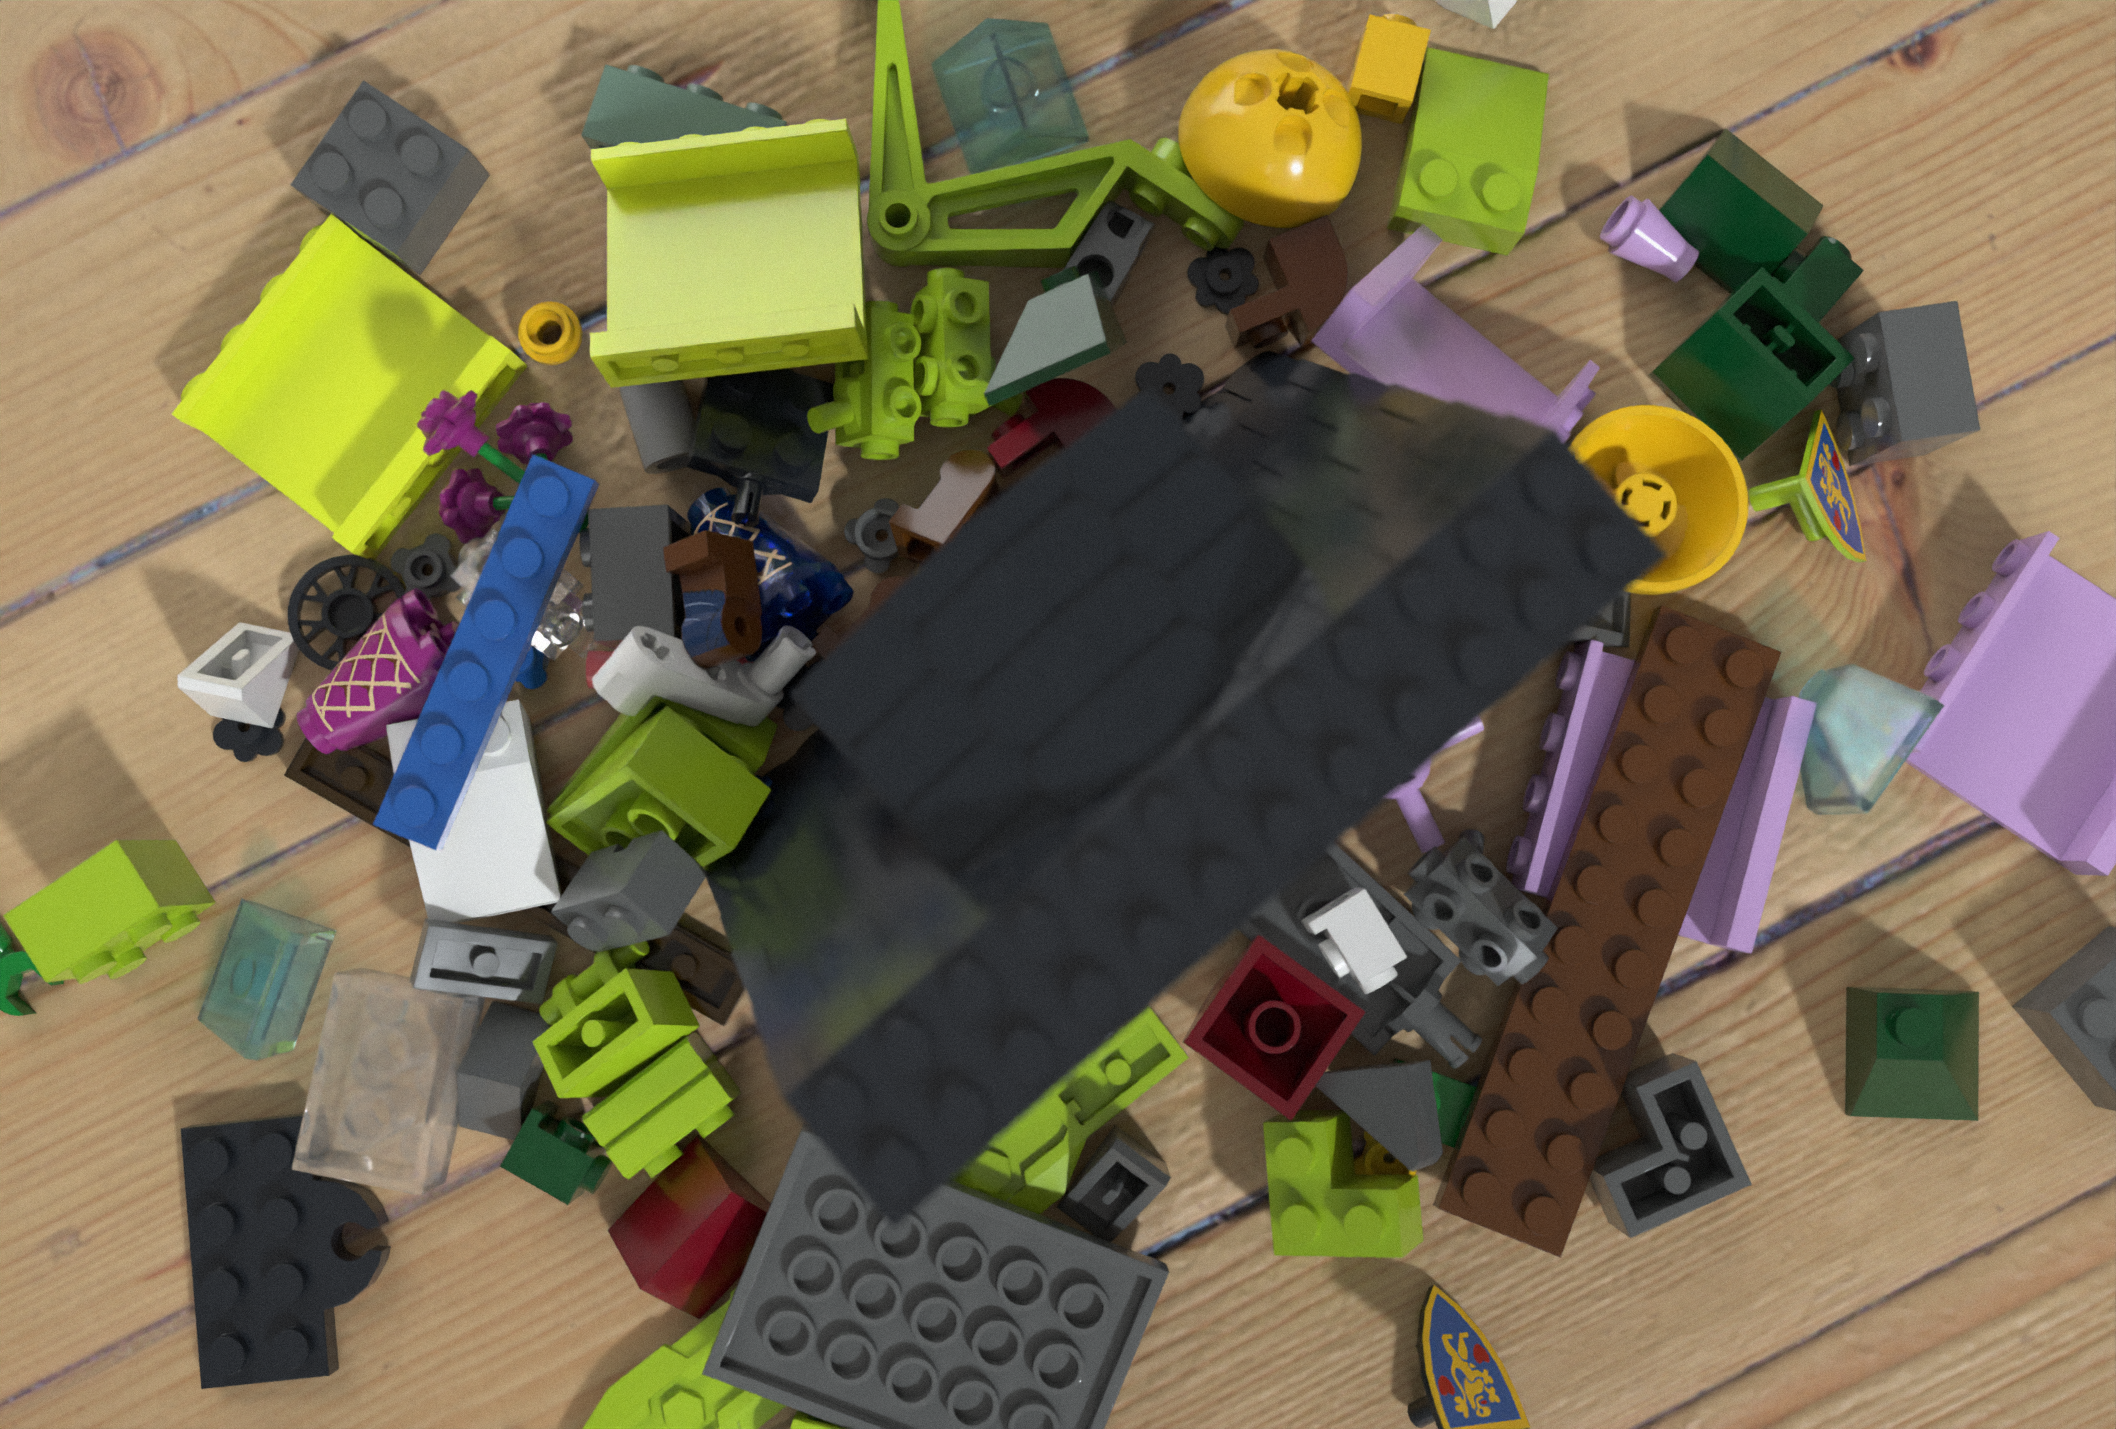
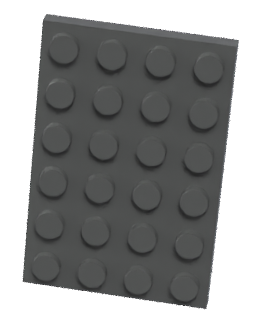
M803 1123L702 1374L847 1429H1104L1165 1284L1169 1270L1164 1262L952 1180L947 1182L893 1229Z

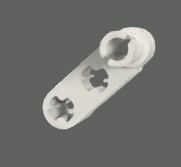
M636 626L594 675L592 682L598 695L608 701L615 710L625 715L635 716L657 695L736 724L742 723L755 727L783 699V688L804 664L815 656L816 650L811 648L812 642L799 630L791 626H783L776 638L753 663L748 662L742 665L734 660L715 668L706 669L697 665L689 657L682 640L649 627Z

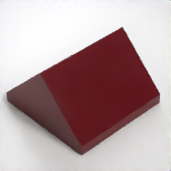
M1256 935L1211 988L1182 1042L1284 1117L1292 1120L1361 1020L1365 1011L1266 939Z
M698 1134L682 1150L683 1154L665 1168L607 1231L640 1290L700 1320L742 1275L771 1203Z

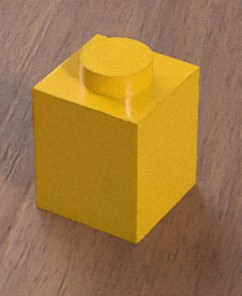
M1369 14L1360 38L1347 89L1357 113L1399 124L1403 123L1414 99L1431 29L1416 26L1412 19L1399 14H1385L1381 17Z

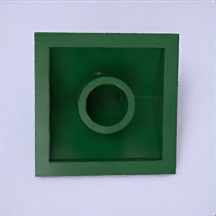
M1725 129L1661 206L1659 211L1688 244L1699 251L1694 265L1731 294L1762 267L1771 275L1809 234L1824 205L1733 133Z

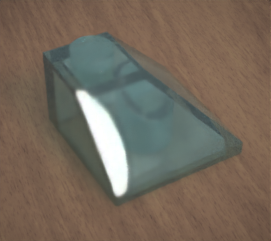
M1854 664L1828 669L1827 671L1822 669L1815 673L1802 688L1798 698L1817 703L1800 767L1807 808L1816 815L1868 814L1944 705L1931 696Z

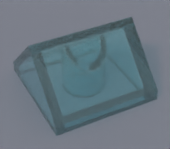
M986 18L931 63L970 175L1034 161L1089 141V135L1048 23Z
M241 899L197 1020L245 1059L261 1060L293 1051L337 930L254 901Z

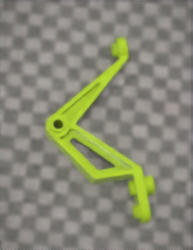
M878 0L867 226L874 251L886 263L899 267L910 265L1065 268L1105 204L1109 200L1115 202L1123 189L1130 192V199L1141 210L1156 217L1164 214L1182 226L1181 231L1189 241L1207 251H1212L1215 246L1223 249L1229 248L1243 228V219L1220 207L1201 190L1193 180L1183 161L1179 143L1168 138H1160L1151 152L1135 141L1128 139L940 182L927 183L925 180L899 0ZM1070 192L1078 194L1058 225L1053 229H951L948 226V219L957 215Z

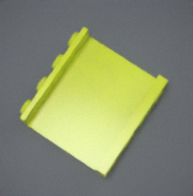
M813 119L805 124L771 128L754 126L738 132L705 136L688 134L679 139L648 143L623 142L615 147L591 149V162L607 188V331L590 333V358L611 388L868 359L859 155L846 119Z
M330 214L322 225L315 226L305 235L300 244V253L286 271L275 276L266 284L262 290L259 305L247 320L236 325L226 334L221 343V352L207 370L196 375L187 383L181 394V402L172 412V415L181 422L204 432L334 532L332 538L348 551L363 558L375 560L462 450V448L456 446L452 449H441L440 452L431 456L424 453L423 447L426 437L417 427V423L429 402L433 398H439V393L442 390H446L458 398L470 390L474 391L477 394L474 407L476 411L475 426L479 428L528 365L494 337L486 334L360 238L338 218Z

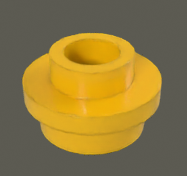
M546 301L532 306L525 312L519 323L518 338L522 349L533 360L545 365H558L568 361L577 353L582 343L583 330L580 320L570 308L558 302ZM553 325L560 326L562 329L560 339L554 344H544L542 339L544 331Z

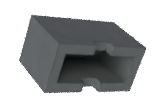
M659 830L632 839L626 849L618 843L591 852L551 913L568 926L567 932L576 943L598 953L670 935L709 872L666 833Z

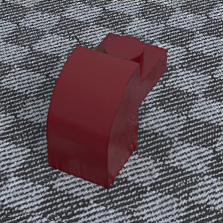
M1053 378L1024 391L1025 404L1033 415L1025 420L1022 414H1017L995 429L991 434L994 442L987 447L988 456L991 457L996 470L1004 480L1053 444L1061 453L1117 409L1101 391L1085 382L1069 378Z

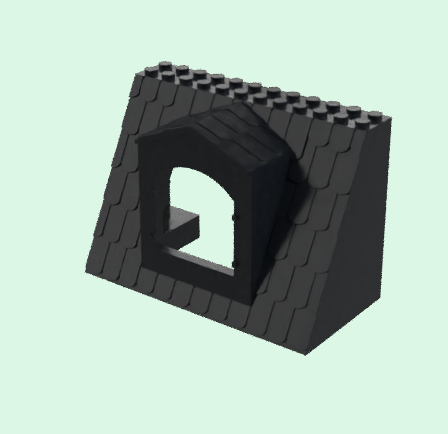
M1272 351L1262 352L1243 364L1229 377L1225 385L1218 392L1201 401V406L1196 412L1185 414L1182 419L1149 386L965 523L791 693L820 728L803 742L789 760L774 767L764 775L772 780V784L769 787L771 791L735 849L704 867L709 872L706 879L721 914L720 920L733 950L731 954L752 1005L751 1012L767 1051L765 1056L781 1097L889 1225L895 1229L1667 555L1554 428L1509 413L1502 416L1461 401L1449 402L1396 383L1390 386L1356 373L1345 374L1305 359L1298 361Z

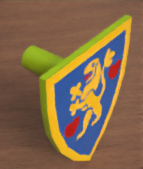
M1822 409L1814 411L1800 474L1751 487L1749 489L1750 503L1756 512L1790 503L1806 540L1816 541L1827 536L1834 547L1847 559L1858 563L1865 562L1867 560L1861 524L1843 459Z

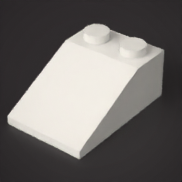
M519 699L505 703L443 849L435 851L409 840L428 919L462 923L557 903L562 896L550 827L545 823L548 816L531 721ZM418 719L386 725L394 774Z

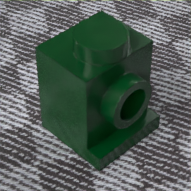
M1823 236L1805 253L1796 247L1775 269L1771 276L1812 317L1820 322L1864 270L1852 260L1851 253L1845 245L1835 238Z
M548 1100L532 1108L500 1167L569 1205L584 1194L585 1191L593 1195L604 1181L613 1162L605 1155L606 1149L594 1141L595 1137L583 1122L566 1116L561 1121L554 1118L560 1106Z

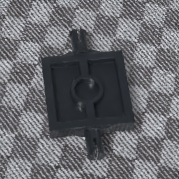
M789 368L705 377L687 468L718 476L731 486L737 488L734 509L731 513L732 522L740 525L745 516L743 527L758 525L762 495H784L812 503L819 491L829 430L815 433L808 423L807 414L811 408L834 401V384L796 373Z

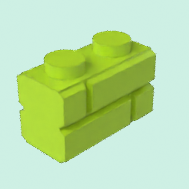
M695 1032L684 1038L589 1110L582 1118L584 1124L598 1143L606 1149V1154L623 1177L630 1179L644 1168L652 1178L683 1154L676 1143L696 1128L704 1139L735 1114L728 1106V1103L740 1095L741 1092L725 1068L719 1064L717 1057L702 1037Z

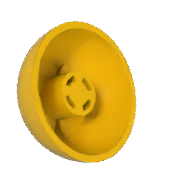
M1280 49L1255 50L1237 55L1221 63L1197 84L1188 97L1179 119V147L1183 161L1194 181L1220 207L1251 223L1275 228H1293L1325 215H1330L1343 203L1357 176L1361 160L1362 135L1359 117L1352 99L1345 87L1328 69L1315 60L1295 52Z
M1628 406L1616 409L1595 419L1570 444L1575 453L1615 498L1622 503L1631 516L1639 524H1642L1641 527L1667 555L1626 592L1656 595L1684 590L1711 577L1728 562L1736 551L1743 537L1748 518L1749 505L1746 481L1731 449L1715 431L1702 421L1682 411L1664 406Z

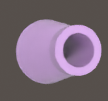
M1633 196L1627 197L1614 210L1600 233V239L1609 244V253L1660 273L1675 283L1689 272L1699 255V251L1688 244L1649 199L1640 202Z

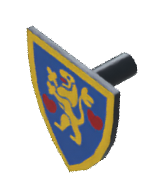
M1435 1285L1430 1286L1420 1311L1418 1339L1415 1345L1419 1355L1420 1374L1426 1395L1408 1405L1407 1412L1411 1422L1418 1428H1423L1435 1422L1437 1429L1531 1428L1506 1368L1484 1333L1458 1304Z

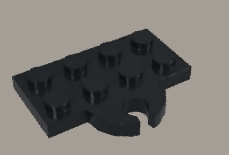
M318 1112L196 1124L181 1128L201 1389L330 1376L339 1369L334 1307L352 1301L377 1281L389 1259L391 1246L377 1245L362 1256L354 1255L345 1248L342 1241V1231L347 1222L357 1223L367 1230L388 1222L385 1209L369 1189L348 1178L323 1176Z

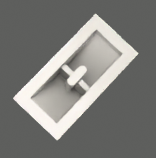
M239 622L177 675L178 688L211 716L273 728L299 648L295 644L290 632Z

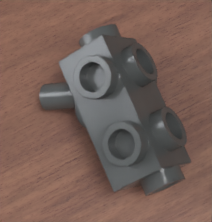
M1464 830L1460 833L1459 840L1442 853L1434 846L1411 867L1407 874L1414 882L1404 895L1412 902L1413 914L1422 926L1431 930L1440 929L1459 948L1460 960L1471 973L1476 975L1486 974L1497 986L1512 976L1520 984H1524L1534 977L1548 961L1549 956L1543 950L1558 928L1534 903L1529 901L1499 872L1488 858L1483 856L1484 835L1477 830Z

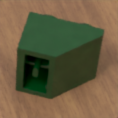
M1762 267L1738 286L1649 376L1689 415L1702 421L1715 431L1728 445L1739 463L1811 403L1855 358Z

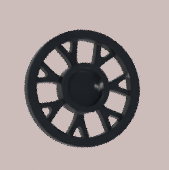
M342 555L326 559L308 570L298 581L291 594L287 614L291 636L299 650L308 659L332 671L346 655L348 640L361 639L383 614L378 613L374 601L378 597L392 591L395 592L398 599L405 594L406 589L400 579L390 569L373 559H366L358 555ZM351 567L349 575L345 576L341 568ZM360 567L377 572L366 594L358 589H354ZM334 570L343 588L334 591L328 596L318 580ZM385 578L389 585L380 588L382 580ZM312 586L317 591L315 596L307 595ZM303 602L322 603V620H301ZM302 627H312V630L305 636ZM328 629L338 637L333 645L323 655H320L310 645V642ZM338 652L339 662L330 660Z

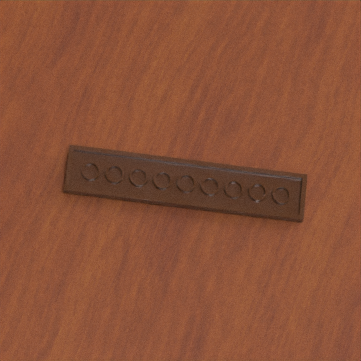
M1663 605L1654 609L1542 913L1558 928L1543 950L1549 956V959L1543 968L1524 984H1520L1517 980L1515 982L1470 1103L1468 1116L1460 1130L1433 1205L1436 1208L1561 1258L1779 661L1781 651Z

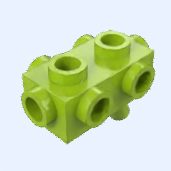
M934 269L927 273V286L915 293L910 314L914 315V327L921 338V349L914 363V390L921 401L920 416L930 417V424L937 427H959L968 424V418L990 407L984 392L996 369V362L994 357L991 356L989 281L965 278V273L959 269ZM1016 394L991 406L1012 416L1020 407L1023 394Z
M868 301L865 302L868 359L835 363V383L833 386L835 401L809 409L807 419L815 433H822L835 428V445L861 448V457L865 459L890 460L899 457V445L914 441V425L921 414V401L914 390V362L921 349V338L914 327V315L899 312L898 304L893 302Z

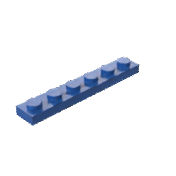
M532 454L373 825L435 851L443 849L599 487V483L594 479Z

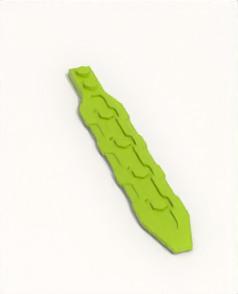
M1149 1006L951 1180L1034 1213L1041 1214L1064 1195L1087 1138L1189 1058L1188 1054ZM736 1288L730 1292V1299L675 1343L672 1345L663 1344L612 1384L603 1395L583 1429H758L785 1408L786 1405L702 1374Z

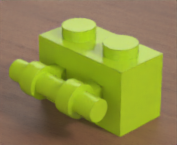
M646 941L597 952L594 955V963L579 975L570 974L554 986L553 996L540 1005L539 1012L541 1017L552 1027L536 1038L533 1044L558 1098L608 1097L700 1027L673 972L635 969V963L649 953V946Z

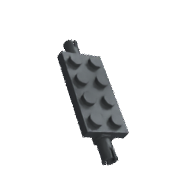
M1336 844L1238 929L1250 941L1256 935H1260L1364 1010L1365 1014L1351 1035L1374 1056L1402 1029L1406 1032L1414 1030L1444 1057L1453 1069H1456L1469 1057L1450 1040V1037L1453 1036L1464 1048L1469 1049L1473 1053L1482 1042V1038L1477 1033L1470 1030L1440 1002L1442 994L1439 992V989L1445 978L1456 968L1461 960L1427 928L1422 926L1408 910ZM1354 887L1366 889L1407 958L1394 965L1398 973L1394 979L1368 994L1363 993L1358 983L1353 981L1348 973L1341 978L1336 976L1318 947V944L1327 939L1322 931L1316 935L1309 933L1301 922L1302 919Z

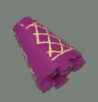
M418 588L412 589L395 600L306 700V707L297 712V722L303 734L317 750L324 754H330L336 749L347 751L388 737L386 725L419 719L459 624L452 621L445 626L438 619V614L430 600Z

